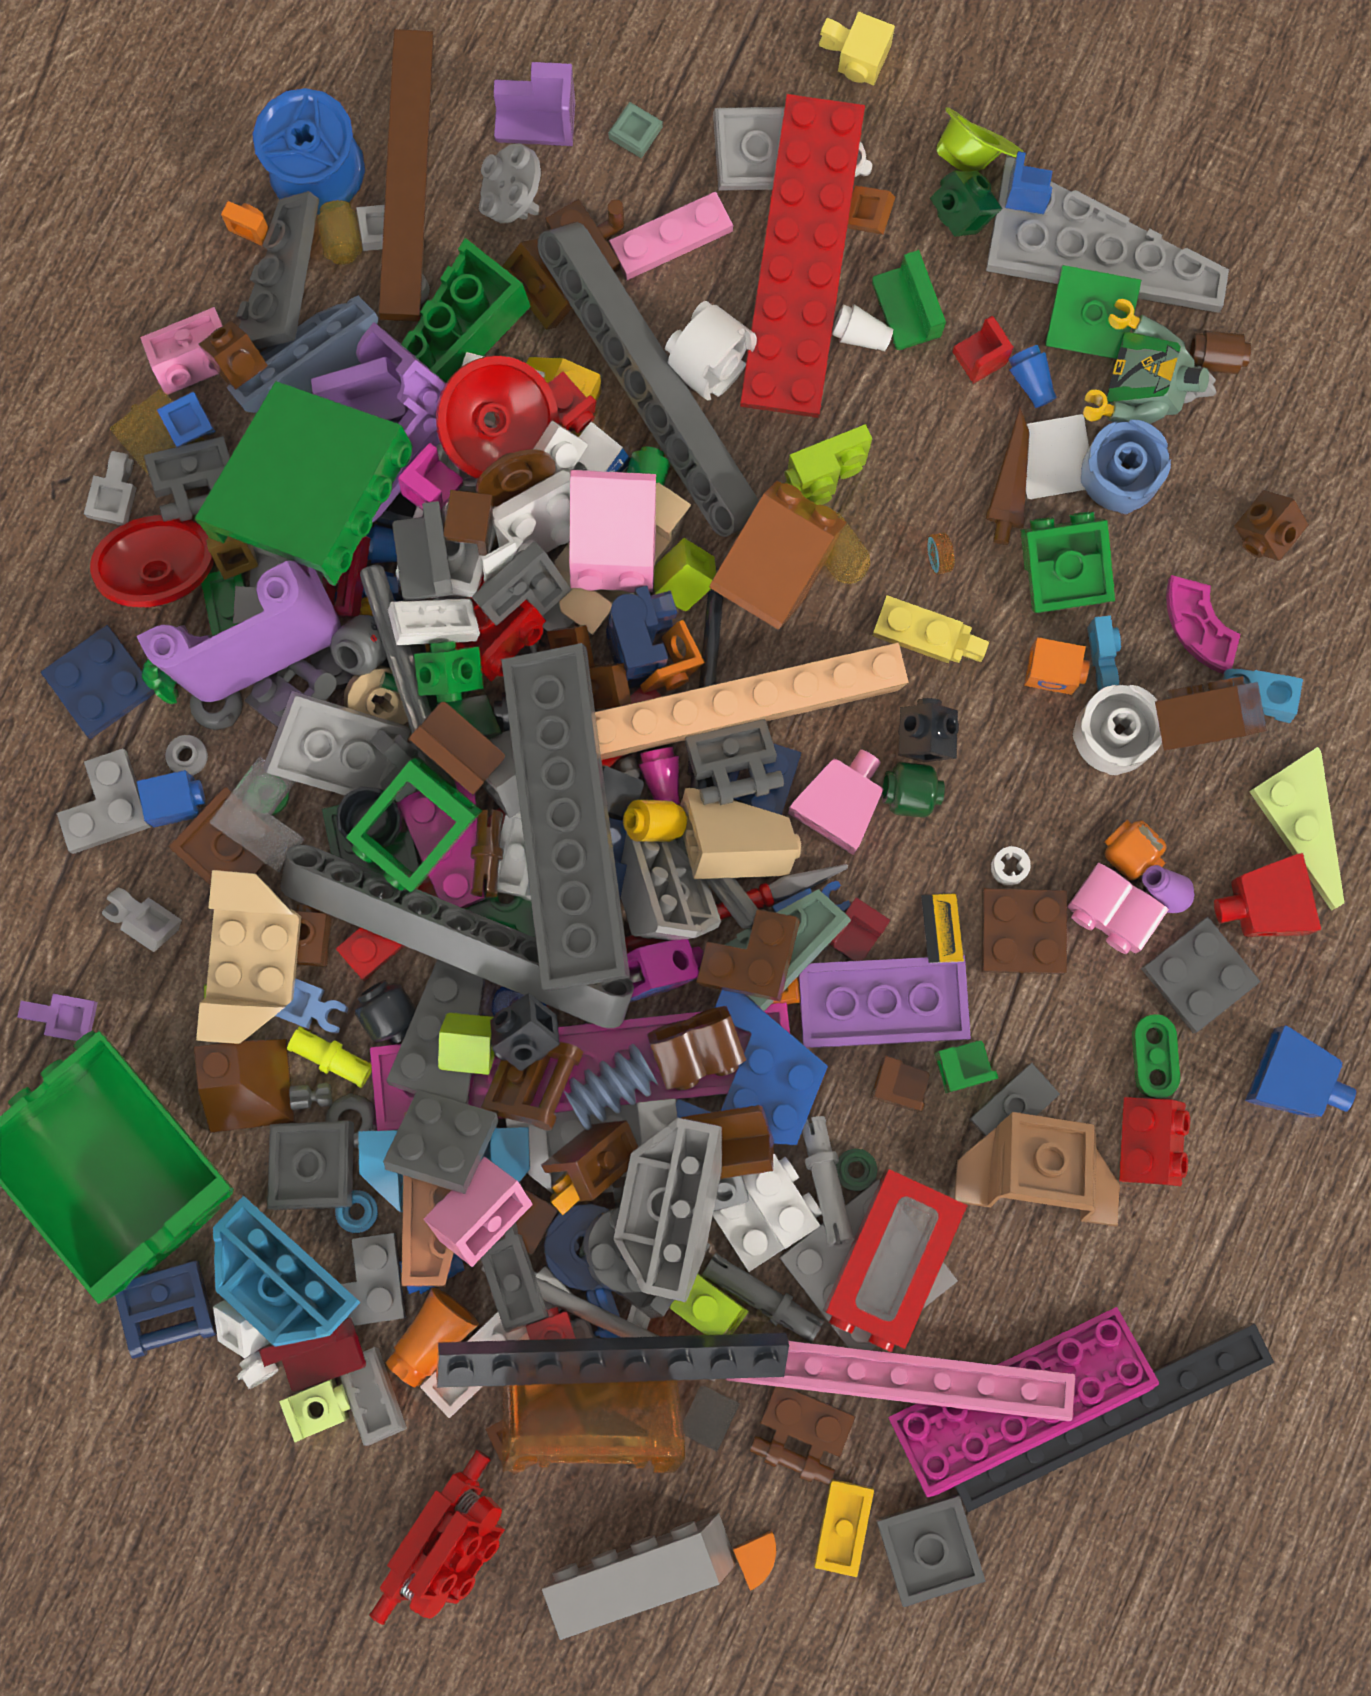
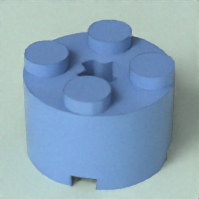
M1141 420L1114 422L1105 426L1095 437L1082 462L1081 483L1088 495L1098 505L1121 514L1131 513L1133 510L1146 505L1164 483L1171 468V459H1169L1168 444L1165 437L1154 426ZM1123 463H1127L1130 466V468L1125 469L1121 465H1123Z

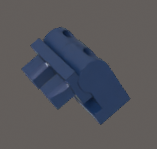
M648 586L635 588L634 594H623L613 601L606 628V639L613 663H624L629 689L639 687L656 670L666 666L668 656L664 643L652 645L655 635L667 632L672 628V619L677 616V609L671 591L650 596Z

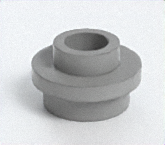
M182 735L170 742L166 749L165 757L172 771L186 770L189 774L195 775L206 765L208 753L203 742L197 737ZM185 748L192 749V757L188 761H180V752Z

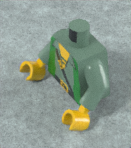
M1117 300L1114 306L1124 311L1127 317L1121 319L1110 314L1108 318L1110 325L1114 329H1124L1127 326L1133 329L1132 332H1125L1107 395L1099 390L1087 392L1084 400L1098 405L1099 408L1086 406L1083 410L1084 417L1088 421H1097L1104 415L1107 416L1108 421L1116 423L1141 420L1152 424L1164 418L1165 415L1178 414L1182 410L1187 392L1206 391L1209 383L1207 368L1194 367V359L1185 349L1184 342L1169 329L1144 315L1140 317L1133 315L1134 307L1128 300Z

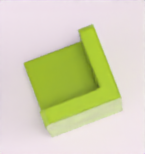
M683 538L654 566L655 594L671 591L675 606L683 611H688L711 590L709 586L716 575L715 557Z
M447 1013L439 1031V1069L489 1075L496 1056L490 1044V1020L493 1017Z

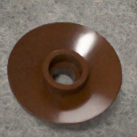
M537 449L507 453L481 474L476 484V492L492 495L493 504L497 507L553 476L556 470L555 462L549 453Z

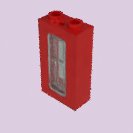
M885 1169L857 1231L855 1240L850 1247L823 1308L824 1312L832 1315L829 1323L851 1334L855 1326L871 1333L868 1342L889 1352H892L895 1345L905 1349L968 1205L897 1172Z

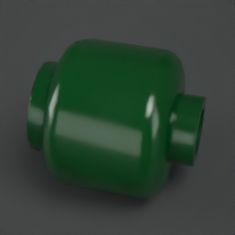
M899 762L893 767L892 771L885 772L882 784V801L884 804H888L890 811L895 815L925 818L933 812L935 805L942 804L945 784L943 780H938L935 768L930 765Z

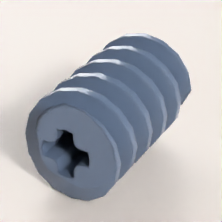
M634 1044L629 1045V1060L619 1052L614 1054L615 1068L609 1066L605 1061L599 1062L601 1076L598 1077L587 1069L584 1071L586 1084L582 1085L574 1077L569 1079L571 1092L567 1093L564 1091L586 1130L592 1128L591 1114L603 1122L607 1120L606 1106L610 1107L615 1113H619L622 1111L620 1098L623 1097L631 1105H634L636 1103V1089L648 1097L651 1095L650 1081L658 1085L641 1052Z

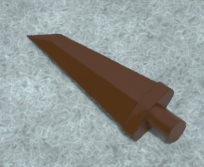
M1020 407L985 518L996 523L993 542L1001 545L1009 544L1012 527L1023 528L1025 522L1024 508L1030 432Z

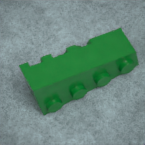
M464 238L458 248L459 255L452 267L448 266L440 278L441 285L431 301L427 300L420 312L422 317L415 329L408 332L401 344L446 383L462 367L466 352L484 356L531 307L523 283L466 238Z

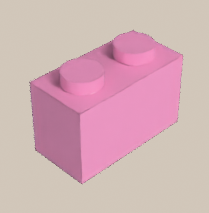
M484 1157L476 1169L466 1194L451 1190L443 1200L435 1205L424 1220L442 1244L473 1267L533 1204L517 1180Z

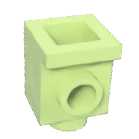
M334 1378L279 1401L294 1442L346 1421L349 1418L347 1410L351 1409L343 1384L337 1386ZM313 1401L320 1402L323 1405L324 1412L321 1417L311 1415L309 1407Z

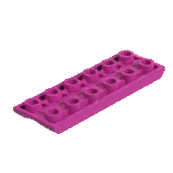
M1115 1307L997 1364L1000 1366L1075 1374L1072 1421L920 1403L910 1406L888 1417L926 1497H931L1151 1391L1159 1385V1381L1119 1309Z

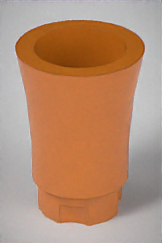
M431 1288L419 1313L394 1346L395 1351L386 1361V1364L402 1381L414 1388L416 1386L419 1387L425 1378L431 1376L437 1369L438 1342H461L479 1323L463 1305L450 1295L437 1288Z

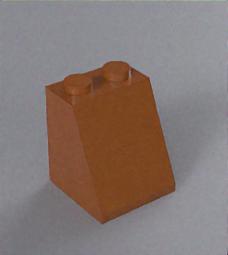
M776 481L762 495L709 588L779 630L806 599L847 522L838 518L837 513L825 505H817L805 498L802 492L795 486Z

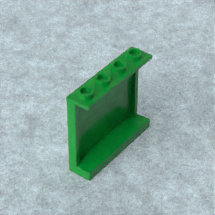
M275 381L195 519L210 539L224 544L227 537H231L321 571L329 584L335 586L341 574L350 567L353 553L361 539L369 533L372 520L380 505L389 498L392 484L401 468L408 464L413 445L400 424Z

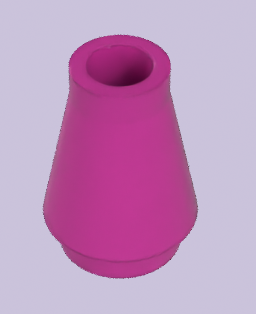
M673 747L640 753L642 763L639 764V767L653 799L672 801L676 805L680 804L679 756H674Z

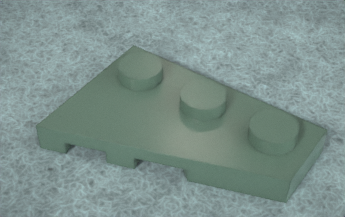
M819 889L776 912L795 916L800 920L784 990L851 921ZM748 928L736 935L737 938L725 945L747 949L752 929ZM749 996L763 1011L774 1002V1000Z

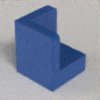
M1018 151L1010 174L1005 208L1044 214L1052 194L1050 184L1053 171L1024 166L1026 152Z
M194 392L157 409L177 448L205 434L211 435L216 432Z

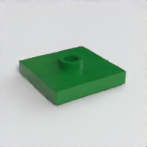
M1061 265L1044 346L1117 359L1125 332H1130L1131 327L1114 329L1110 325L1108 318L1110 314L1121 319L1127 317L1124 311L1114 306L1119 299L1131 302L1135 313L1142 280Z

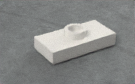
M471 599L391 602L388 608L396 645L429 644L445 641L470 642L477 641L480 634Z

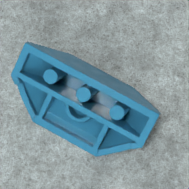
M245 1196L213 1227L216 1292L274 1347L330 1336L360 1304L357 1298Z

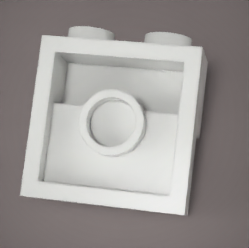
M774 1154L773 1171L743 1175L749 1198L747 1203L713 1211L714 1219L748 1272L821 1226L816 1219L822 1214L820 1208L809 1192L801 1196L793 1184L799 1176L786 1157L778 1160Z

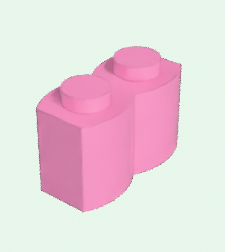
M1098 863L1093 868L1067 906L1074 912L1071 917L1076 923L1091 931L1094 927L1102 930L1108 935L1106 942L1123 954H1127L1129 950L1135 954L1141 951L1169 910L1155 898L1133 886L1121 875L1101 863Z

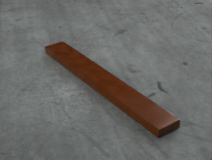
M394 29L379 302L380 320L419 322L421 316L434 45L433 31Z

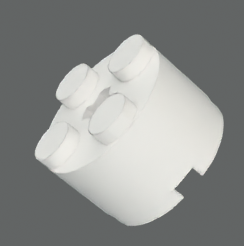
M703 301L695 309L692 320L683 332L677 330L671 335L665 350L670 353L668 364L682 378L684 383L706 400H711L710 393L715 394L717 397L720 396L743 372L746 363L741 359L746 349L754 351L757 337L755 333L719 306Z
M1112 685L1098 691L1079 713L1073 731V739L1083 759L1095 769L1110 775L1127 773L1141 766L1158 750L1162 743L1155 706L1157 699L1144 688L1134 685ZM1119 723L1125 727V730L1120 735L1113 730Z

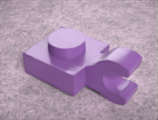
M53 994L50 1006L21 1001L17 1017L46 1023L44 1032L46 1036L77 1041L83 1035L92 1031L98 1002Z

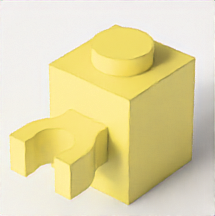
M858 12L851 30L832 19L826 18L820 35H822L819 46L841 52L838 72L843 73L848 79L857 83L866 82L875 85L890 50L895 26L861 12Z

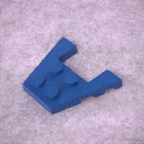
M722 990L715 1008L727 1006L734 1026L750 1033L751 1037L744 1052L746 1061L739 1065L721 1111L761 1105L765 1112L774 1144L797 1145L828 1066L747 996ZM677 1099V1118L710 1113L707 1110Z

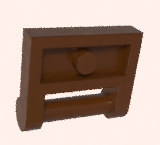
M560 1042L544 1058L533 1062L522 1071L509 1061L501 1060L481 1108L497 1113L498 1117L532 1124L537 1128L551 1131L557 1119L556 1115H554L573 1066L579 1065L584 1052L577 1046ZM550 1058L558 1059L539 1107L531 1106Z

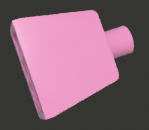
M865 750L858 752L850 766L834 758L794 800L788 814L854 855L862 841L883 791L879 785L870 780L881 764L880 760Z

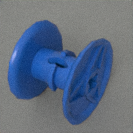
M308 88L286 91L268 102L257 117L253 131L255 154L264 168L269 171L270 185L277 197L283 199L310 191L319 198L317 215L333 213L348 204L361 188L365 174L363 152L353 138L350 117L341 103L325 92Z

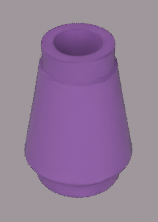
M1158 865L1151 866L1144 872L1142 877L1143 884L1153 898L1169 909L1167 913L1183 912L1191 906L1194 900V887L1188 877Z

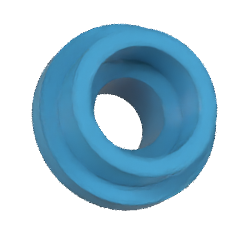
M353 1190L352 1205L355 1203L361 1204L365 1210L364 1216L359 1220L353 1219L350 1215L351 1207L335 1208V1216L338 1224L344 1230L360 1233L373 1226L378 1216V1206L375 1199L369 1193Z

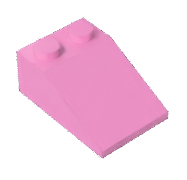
M571 470L569 558L571 588H582L589 591L598 589L623 590L634 593L635 588L648 586L649 592H653L656 542V474Z

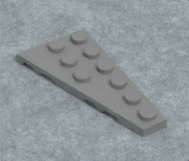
M1009 155L1006 156L998 197L1002 210L995 216L986 271L1058 284L1061 265L1141 279L1138 299L1220 313L1224 305L1229 269L1188 248L1180 249L1161 239L1163 235L1150 228L1146 231L1130 223L1129 217L1077 190L1071 192L1051 182L1052 194L1044 214L1005 208L1010 174L1015 158Z

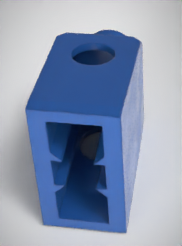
M1284 1025L1273 1029L1245 1101L1314 1118L1323 1115L1327 1104L1347 1112L1354 1102L1356 1089L1337 1081L1343 1064L1340 1059L1292 1028Z

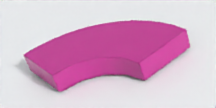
M1171 575L1167 584L1166 602L1169 620L1177 638L1184 648L1199 662L1214 671L1224 674L1225 670L1232 669L1240 634L1227 628L1216 617L1210 602V585Z

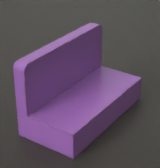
M386 357L311 379L314 395L391 422L401 420L408 411V407L397 398L401 388L400 375L395 370L397 366Z

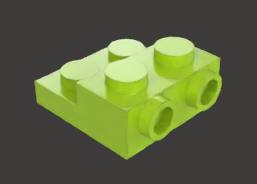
M866 424L790 454L788 469L784 471L785 483L798 488L805 498L817 505H824L832 499L831 495L836 492L839 475L841 479L852 477L863 469L862 466L866 464L872 442V437Z

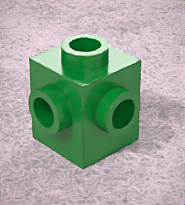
M455 641L430 643L431 651L414 654L419 696L436 695L437 702H451L462 700L461 692L484 688L479 647L456 648Z

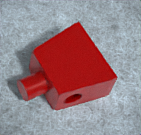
M1303 853L1295 854L1233 879L1231 885L1234 896L1214 900V910L1218 922L1225 923L1240 920L1245 937L1305 936L1321 930Z

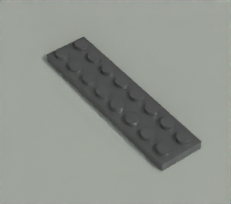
M580 643L501 659L542 990L549 992L630 978L587 648Z

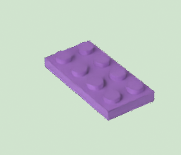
M965 955L963 956L964 962L928 963V957L810 963L798 975L802 1044L806 1048L971 1039Z

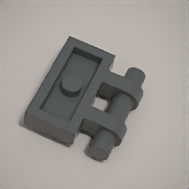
M223 436L144 455L155 497L158 498L172 494L174 499L173 503L159 506L163 522L179 518L180 522L193 519L192 515L199 512L209 494L187 499L185 491L207 485L209 491L212 490L230 459Z
M765 719L685 738V747L695 779L701 780L712 777L715 785L700 789L703 805L715 802L725 805L733 803V798L749 794H755L756 797L769 794L770 789L784 786V779L780 770L765 773L763 766L764 764L776 762L777 757ZM748 768L749 778L729 781L727 773Z

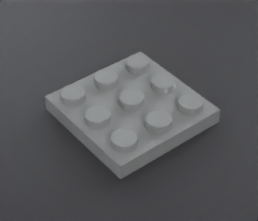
M879 1179L845 1205L854 1238L880 1182ZM898 1203L855 1300L856 1306L859 1309L885 1321H891L895 1318L928 1243ZM823 1222L820 1224V1227L801 1239L779 1258L829 1322L832 1315L824 1312L823 1308L853 1242L846 1244L845 1240H843L841 1246H828V1238ZM944 1262L923 1309L958 1281ZM831 1325L848 1348L871 1351L876 1347V1345L868 1342L871 1333L855 1326L851 1334Z

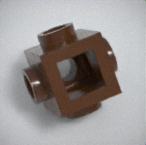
M1266 490L1260 493L1234 525L1243 540V548L1249 554L1257 558L1265 556L1277 561L1283 558L1309 526L1293 498Z

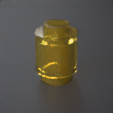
M336 200L323 204L320 207V215L317 218L323 255L335 264L344 265L352 263L363 250L357 214L352 210L351 204L346 201Z

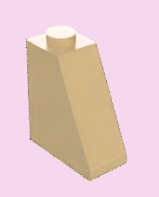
M695 788L685 789L680 805L687 817L683 838L694 879L786 876L790 874L795 859L800 857L801 841L799 835L794 834L789 817L734 800L733 803L720 805L719 802L703 805L700 790Z

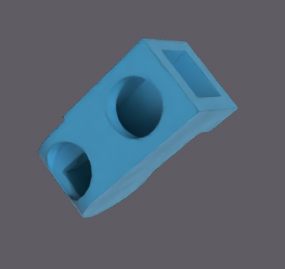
M1225 670L1223 680L1244 676L1245 684L1258 682L1264 715L1272 716L1274 720L1291 723L1297 715L1303 683L1302 678L1258 670Z

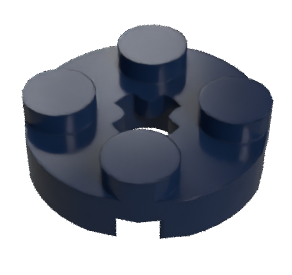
M592 1204L572 1206L564 1215L560 1213L548 1228L544 1245L546 1262L553 1275L566 1286L584 1291L603 1288L591 1276L587 1268L589 1264L586 1255L582 1258L577 1256L576 1251L580 1246L576 1241L582 1235L585 1237L591 1222L599 1214L609 1209Z

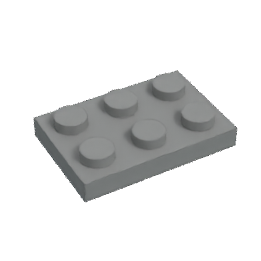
M292 691L263 768L268 774L346 795L359 787H374L384 790L380 783L396 766L370 740L382 729L392 740L399 734L407 741L410 729L396 722Z

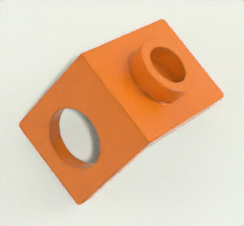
M684 620L678 621L662 636V640L674 664L656 670L640 685L643 693L664 686L667 691L674 690L689 681L688 677L705 663ZM677 636L681 637L685 644V657L677 649Z

